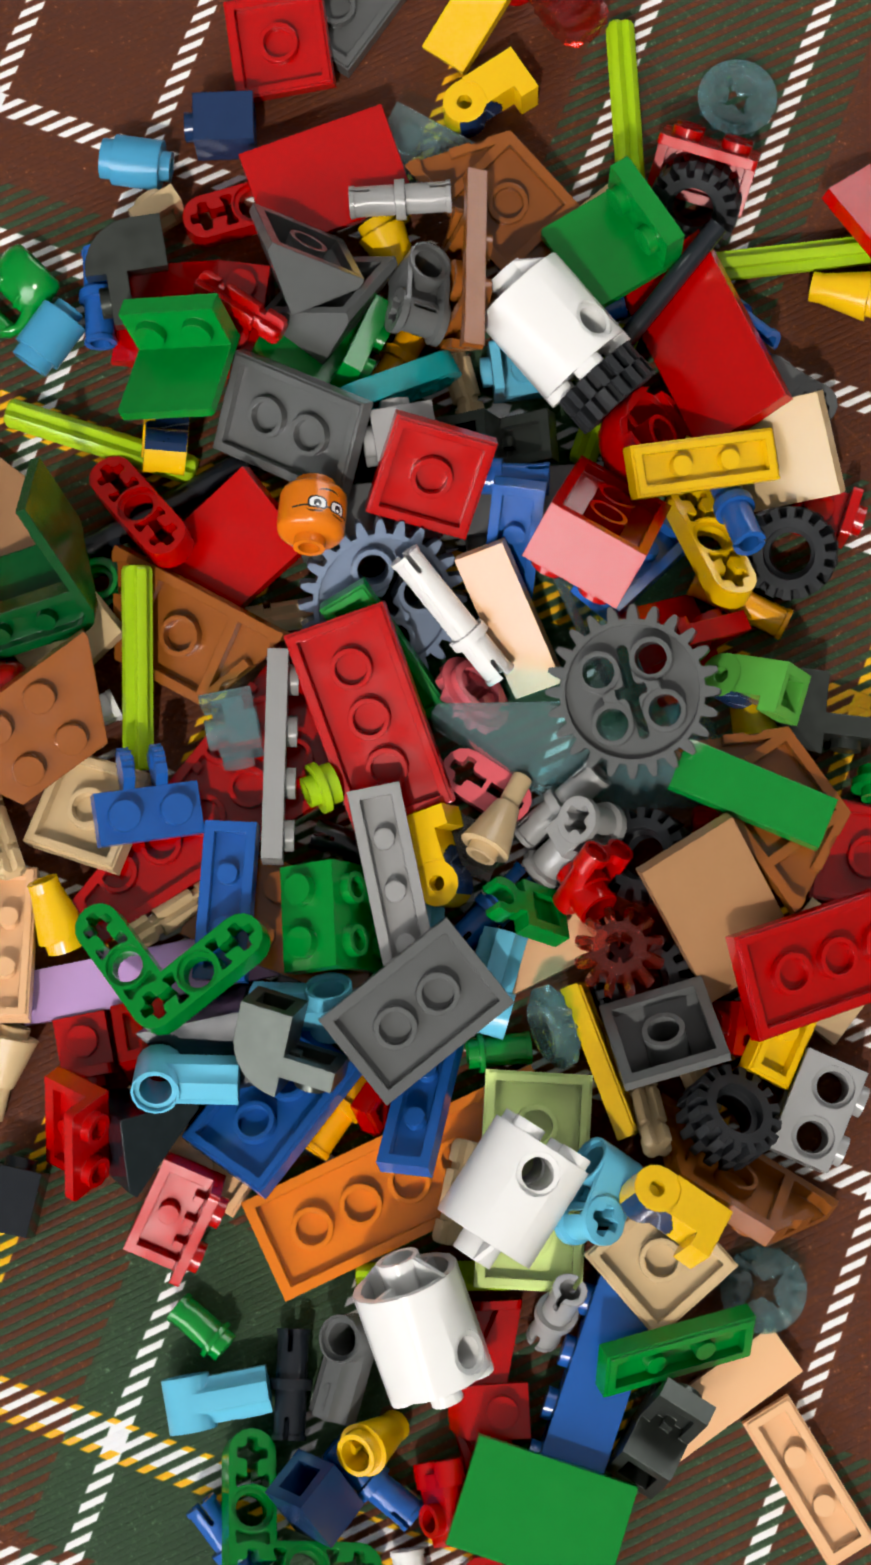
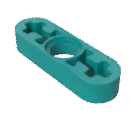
M442 350L342 386L341 389L372 401V410L379 409L378 403L386 399L408 397L409 402H413L435 394L459 379L462 372L449 350Z

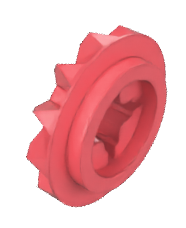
M464 657L450 658L439 668L440 674L435 682L438 688L443 691L440 700L449 704L453 709L452 715L458 714L462 717L468 728L477 726L486 733L493 727L498 728L507 719L509 713L508 700L499 682L488 687L482 676L470 661Z

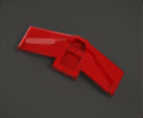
M522 1298L471 1301L494 1365V1371L489 1376L476 1380L465 1389H462L463 1399L459 1403L448 1407L449 1429L455 1434L466 1473L479 1433L511 1444L513 1439H531L528 1381L508 1382Z

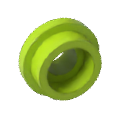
M315 762L305 765L306 776L300 778V786L307 804L311 808L318 806L324 814L333 811L334 805L344 800L342 787L334 768L329 762L319 766Z

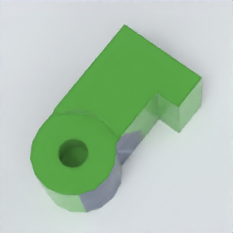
M719 653L711 657L705 664V666H717L719 669L718 673L706 679L707 685L722 690V694L714 698L734 709H743L751 704L758 705L757 710L774 721L797 726L811 679L809 674L789 661L731 653Z

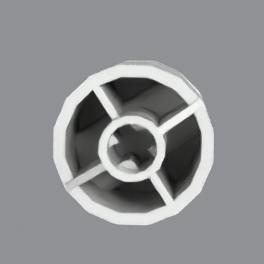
M553 252L546 257L516 258L492 279L490 307L485 311V331L552 408L556 407L566 393L574 387L571 383L573 380L578 383L596 365L603 361L602 354L607 357L616 348L631 339L557 253Z
M507 1108L502 1116L496 1114L437 1208L464 1227L453 1243V1246L489 1270L500 1252L530 1269L587 1178L588 1173L585 1170L591 1162L552 1137L546 1145L543 1144L540 1140L545 1131ZM533 1158V1166L530 1172L522 1177L524 1164Z
M412 1247L393 1251L382 1257L366 1277L354 1288L352 1297L393 1408L400 1409L413 1404L431 1402L434 1409L451 1407L463 1399L462 1389H465L476 1380L489 1376L494 1371V1365L457 1259L450 1253L433 1252L419 1254L418 1249Z

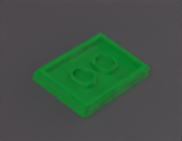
M479 1433L445 1544L505 1565H615L639 1487L636 1484Z

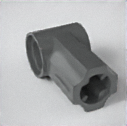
M337 1314L330 1316L320 1329L319 1344L324 1356L309 1409L312 1411L313 1416L326 1422L349 1426L357 1421L371 1367L375 1359L359 1314ZM353 1331L355 1332L356 1337L355 1346L352 1339Z

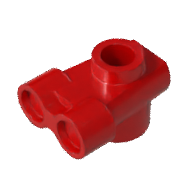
M610 839L606 845H601L595 841H587L573 861L565 865L557 874L560 886L552 897L556 908L565 915L576 914L584 924L593 923L604 917L611 911L617 901L608 884L617 874L620 875L633 858L631 848L618 839Z
M462 1457L431 1460L414 1464L413 1471L416 1488L421 1491L424 1504L419 1511L421 1530L426 1537L432 1539L434 1548L451 1547L445 1544V1540L465 1479Z

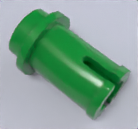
M529 1030L521 1033L505 1034L503 1040L476 1033L475 1037H471L465 1042L468 1069L478 1068L479 1073H485L486 1067L517 1064L530 1065L533 1063L532 1041Z
M187 1293L177 1303L166 1319L202 1349L200 1355L203 1358L209 1355L214 1361L219 1359L236 1338V1335L229 1330L232 1326L230 1322L227 1321L225 1324H222L198 1303L190 1293Z

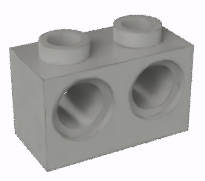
M806 1048L789 1090L784 1089L778 1105L781 1112L774 1119L781 1120L782 1127L781 1130L775 1133L779 1138L769 1151L819 1173H828L831 1165L839 1167L850 1144V1137L844 1135L851 1116L858 1118L861 1115L869 1098L870 1088L864 1086L869 1073L812 1048ZM824 1073L833 1074L841 1083L840 1097L834 1103L825 1102L817 1092V1082ZM805 1122L815 1124L822 1136L820 1146L811 1153L802 1150L796 1139L799 1127Z

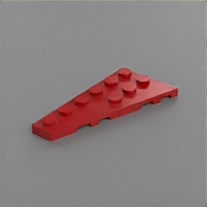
M267 665L253 682H249L240 693L236 703L222 720L213 726L168 782V784L197 780L204 825L205 820L257 822L261 826L259 845L261 844ZM300 681L299 696H289L288 716H298L297 747H287V768L297 769L296 799H286L285 820L295 821L318 807L311 808L307 804L301 790L300 778L306 776L305 765L315 762L319 766L329 762ZM204 833L201 835L132 844L119 876L97 869L71 901L80 914L85 908L93 904L103 903L110 905L129 924L144 914L147 917L150 916L152 909L187 888L189 890L192 889L194 884L200 881ZM102 920L95 926L98 930L97 936L108 943L113 938L107 931L106 926L108 924Z

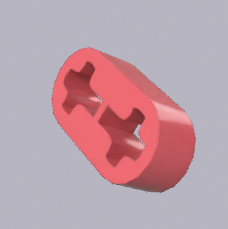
M459 748L452 751L443 762L455 797L480 813H483L497 799V797L487 792L492 786L503 793L512 776V773L470 748ZM468 760L475 764L473 773L485 782L481 788L469 780L464 781L461 786L454 782L456 773L451 767L455 763L463 766ZM529 789L520 804L522 807L519 809L517 822H520L529 813L532 803Z

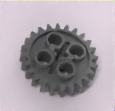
M635 604L629 605L626 619H620L613 607L607 608V624L601 625L591 615L588 616L589 634L585 636L573 629L569 631L571 638L576 644L573 651L563 647H557L556 652L566 660L564 668H548V673L561 679L560 686L545 690V695L559 698L561 704L549 711L548 716L564 718L566 724L556 733L557 737L564 738L574 735L576 741L569 753L577 755L588 749L590 755L587 767L590 769H594L603 759L608 760L607 775L610 777H615L621 764H626L630 779H637L641 764H646L648 771L653 777L659 776V760L665 759L675 769L680 767L676 751L681 748L687 753L695 755L697 750L690 740L693 734L703 737L711 735L708 729L700 723L702 717H718L719 715L717 710L706 705L707 698L722 694L720 688L709 686L706 682V679L718 673L719 669L717 666H702L700 662L711 649L708 645L692 649L690 644L694 640L697 631L692 627L678 635L676 630L680 618L674 614L662 625L659 623V609L654 606L649 610L645 620L640 619L639 611ZM650 644L661 645L667 656L665 666L655 674L644 673L638 663L641 650ZM620 646L627 648L634 681L637 684L647 686V692L639 696L640 706L649 729V737L646 739L640 737L633 703L620 698V692L628 688L626 676L617 653V649ZM597 659H608L614 667L613 680L608 686L596 689L587 679L588 667ZM663 696H673L681 706L679 719L670 726H660L652 716L654 703ZM612 710H620L628 719V729L622 738L612 741L603 735L601 721L606 713Z

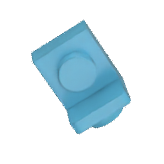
M488 341V357L479 358L482 388L492 387L494 404L544 398L495 341Z

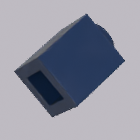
M252 90L192 93L193 112H184V134L186 143H194L198 161L239 159L238 154L257 148L256 108Z
M299 1448L265 1491L296 1532L330 1548L335 1545L364 1505V1502L335 1464Z

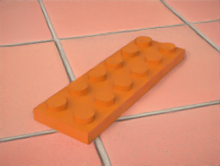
M531 1064L518 1070L534 1072ZM484 1087L450 1103L433 1178L381 1172L376 1163L382 1136H379L277 1185L266 1199L258 1194L241 1202L285 1302L433 1231L436 1218L440 1219L441 1211H438L437 1208L447 1167L451 1168L452 1160H449L452 1142L457 1138L479 1143L482 1138Z

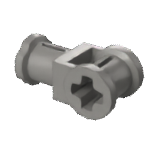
M584 796L571 797L560 808L558 817L545 829L550 838L537 850H529L523 856L522 864L534 881L556 890L560 886L557 874L565 865L573 861L587 841H595L601 845H606L610 839L622 841L627 830V819L624 811L618 805L610 802L596 804L592 799Z

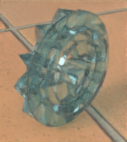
M740 59L727 60L712 67L703 77L697 94L699 114L704 116L709 122L711 130H720L733 135L749 134L752 137L758 129L768 125L777 105V90L771 76L759 65ZM729 86L732 91L735 90L739 97L745 95L749 97L744 104V114H742L741 110L738 111L734 104L728 106L724 104L728 101Z
M550 984L534 988L530 993L527 1006V1018L532 1037L546 1060L550 1061L558 1069H565L578 1062L579 1049L581 1047V1041L577 1036L576 1030L578 1025L573 1020L572 1009L567 1007L564 996Z
M758 1245L736 1254L733 1260L739 1266L721 1281L720 1292L724 1308L728 1309L746 1304L745 1301L750 1298V1294L755 1287L752 1275L749 1273L750 1271L764 1281L769 1280L771 1277L775 1279L780 1275L781 1278L773 1290L776 1297L775 1302L779 1305V1308L773 1302L769 1303L764 1297L756 1301L753 1299L748 1303L756 1315L754 1333L772 1334L791 1326L801 1315L807 1298V1282L798 1262L783 1253L780 1248H764Z

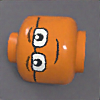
M307 473L298 476L296 480L285 485L280 493L277 517L278 535L286 544L292 546L297 553L306 556H317L324 553L325 550L337 546L345 536L348 507L345 492L336 485L332 478L326 475Z

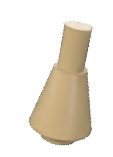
M514 772L501 797L497 798L461 835L463 843L467 846V854L474 860L489 866L494 865L495 862L505 863L508 861L518 820L519 806L532 783V780L527 775L521 772Z
M17 1023L0 1024V1122H3L10 1090L14 1089L39 1043L37 1039L29 1036L31 1028Z

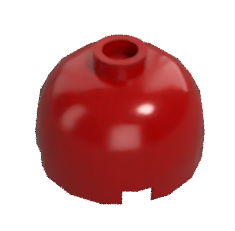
M642 386L624 398L605 416L598 431L599 452L601 460L604 462V468L627 482L623 448L632 445L685 439L686 435L693 438L675 401L662 391L655 395L646 392L649 387Z

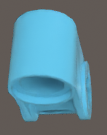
M595 1137L584 1143L577 1152L591 1161L585 1170L588 1176L554 1229L556 1236L568 1245H582L589 1240L592 1244L607 1246L619 1240L627 1219V1215L620 1206L619 1193L622 1185L643 1168L640 1163L605 1139ZM570 1211H580L579 1214H568ZM598 1227H609L608 1230H597Z

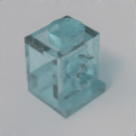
M251 686L198 695L203 713L205 715L212 714L213 719L204 721L210 752L219 750L224 770H240L254 766V758L264 756V744Z

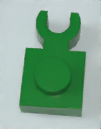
M502 876L494 878L483 886L484 893L493 895L498 900L497 903L485 910L486 916L492 921L504 922L507 919L514 920L517 935L553 947L559 946L570 938L567 916L556 908L552 900L557 890L526 879H522L517 884H514L511 880Z

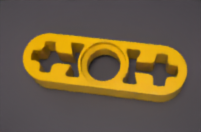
M710 490L667 496L665 502L672 506L666 518L707 597L714 604L725 609H738L744 606L756 585L757 576L748 557L738 555L734 551L725 525L720 524L716 520L713 513L714 499ZM697 537H712L721 545L722 549H708L699 542Z

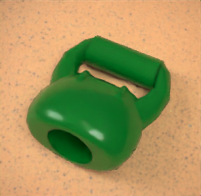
M21 244L9 247L0 257V292L12 303L13 308L21 312L20 317L14 324L0 310V338H14L19 335L44 300L52 303L53 298L60 289V283L54 275Z

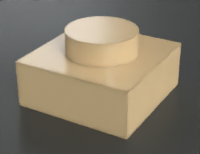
M170 183L160 190L155 188L140 195L136 199L134 206L128 209L130 217L159 213L162 232L165 233L183 222L184 208L181 198Z

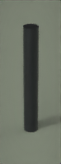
M710 218L622 328L631 338L630 343L635 346L726 233V230L712 218Z

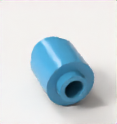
M116 134L114 139H102L98 159L100 179H108L111 185L145 190L155 188L160 190L163 182H171L174 171V152L166 151L165 140Z
M60 298L54 304L44 300L16 337L19 344L13 350V354L33 370L46 377L52 368L57 370L84 334L85 329L79 324L83 318L82 314Z

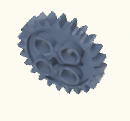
M376 515L373 530L366 531L363 523L356 519L354 522L355 535L348 537L345 533L340 544L322 553L325 557L323 562L315 559L307 560V567L316 576L315 578L300 579V588L311 593L312 596L298 600L299 610L313 612L312 615L301 621L303 629L326 621L319 611L320 603L363 578L364 576L358 573L357 568L359 562L368 555L381 556L386 562L381 574L371 578L364 577L377 597H382L387 591L394 573L393 568L390 566L397 557L401 559L405 557L402 553L415 544L418 545L422 554L462 603L467 601V595L463 591L452 589V587L460 584L463 580L459 571L446 572L455 562L452 552L439 556L436 555L442 545V541L438 536L423 543L424 528L416 526L410 534L405 533L404 521L399 520L394 522L391 530L385 529L381 516ZM398 575L389 592L394 604L392 606L387 605L395 623L407 629L406 639L429 670L425 657L431 653L435 657L444 660L446 656L439 643L442 640L451 642L452 639L420 600L413 601L404 596V589L407 584Z

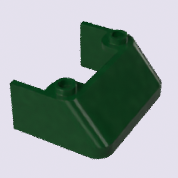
M40 457L31 459L15 511L36 545L0 556V660L67 639L82 628L87 632L94 624L98 608V600L81 520Z

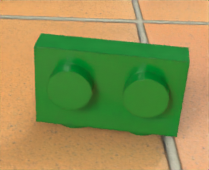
M376 294L357 326L323 365L284 335L276 344H271L259 336L252 352L341 388L346 384L368 377L372 373L377 361L371 359L369 355L371 351L379 354L390 335L385 329L388 300Z
M326 859L280 868L284 973L299 975L334 969H346L374 974L383 967L362 865L336 859Z

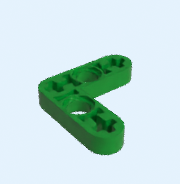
M99 903L85 908L78 916L75 924V934L78 941L132 1017L142 1027L156 1035H167L181 1027L257 966L267 956L271 946L270 935L267 929L257 919L245 913L234 914L225 919L166 968L162 969L128 921L110 905ZM102 920L108 924L106 928L112 938L119 943L112 949L97 936L98 930L95 926ZM241 931L250 935L249 940L252 943L245 951L238 946L239 942L235 937ZM220 948L232 962L229 966L226 967L225 963L213 953L216 949ZM130 956L141 957L143 968L139 976L129 982L120 981L118 969L124 959ZM199 962H212L214 966L212 980L203 987H191L189 983L191 969ZM175 982L179 988L189 995V998L185 1001L177 996L179 993L171 987ZM158 998L165 1002L163 1006L167 1012L160 1019L153 1015L154 1007L152 1006L154 1000Z
M248 1428L243 1429L227 1442L222 1453V1565H237L245 1560L248 1554L251 1555L252 1564L270 1565L276 1561L275 1553L279 1555L276 1565H290L292 1557L296 1554L307 1555L315 1565H346L353 1561L354 1557H356L357 1565H382L381 1558L376 1550L368 1544L360 1542H336L330 1548L317 1541L277 1540V1507L265 1493L276 1478V1450L272 1439L262 1430ZM247 1443H250L251 1452L260 1454L261 1458L251 1467V1482L261 1480L262 1485L251 1483L237 1487L236 1481L241 1482L247 1477V1461L244 1458H238L237 1452L245 1447ZM248 1496L259 1502L263 1512L259 1525L251 1527L239 1520L236 1514V1504L239 1498Z

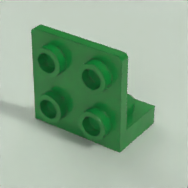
M629 156L610 165L608 189H606V192L541 230V239L550 252L557 253L604 308L670 270L682 254L685 234Z
M217 293L124 299L118 316L139 351L118 408V413L122 419L139 420L214 415L240 339V334Z

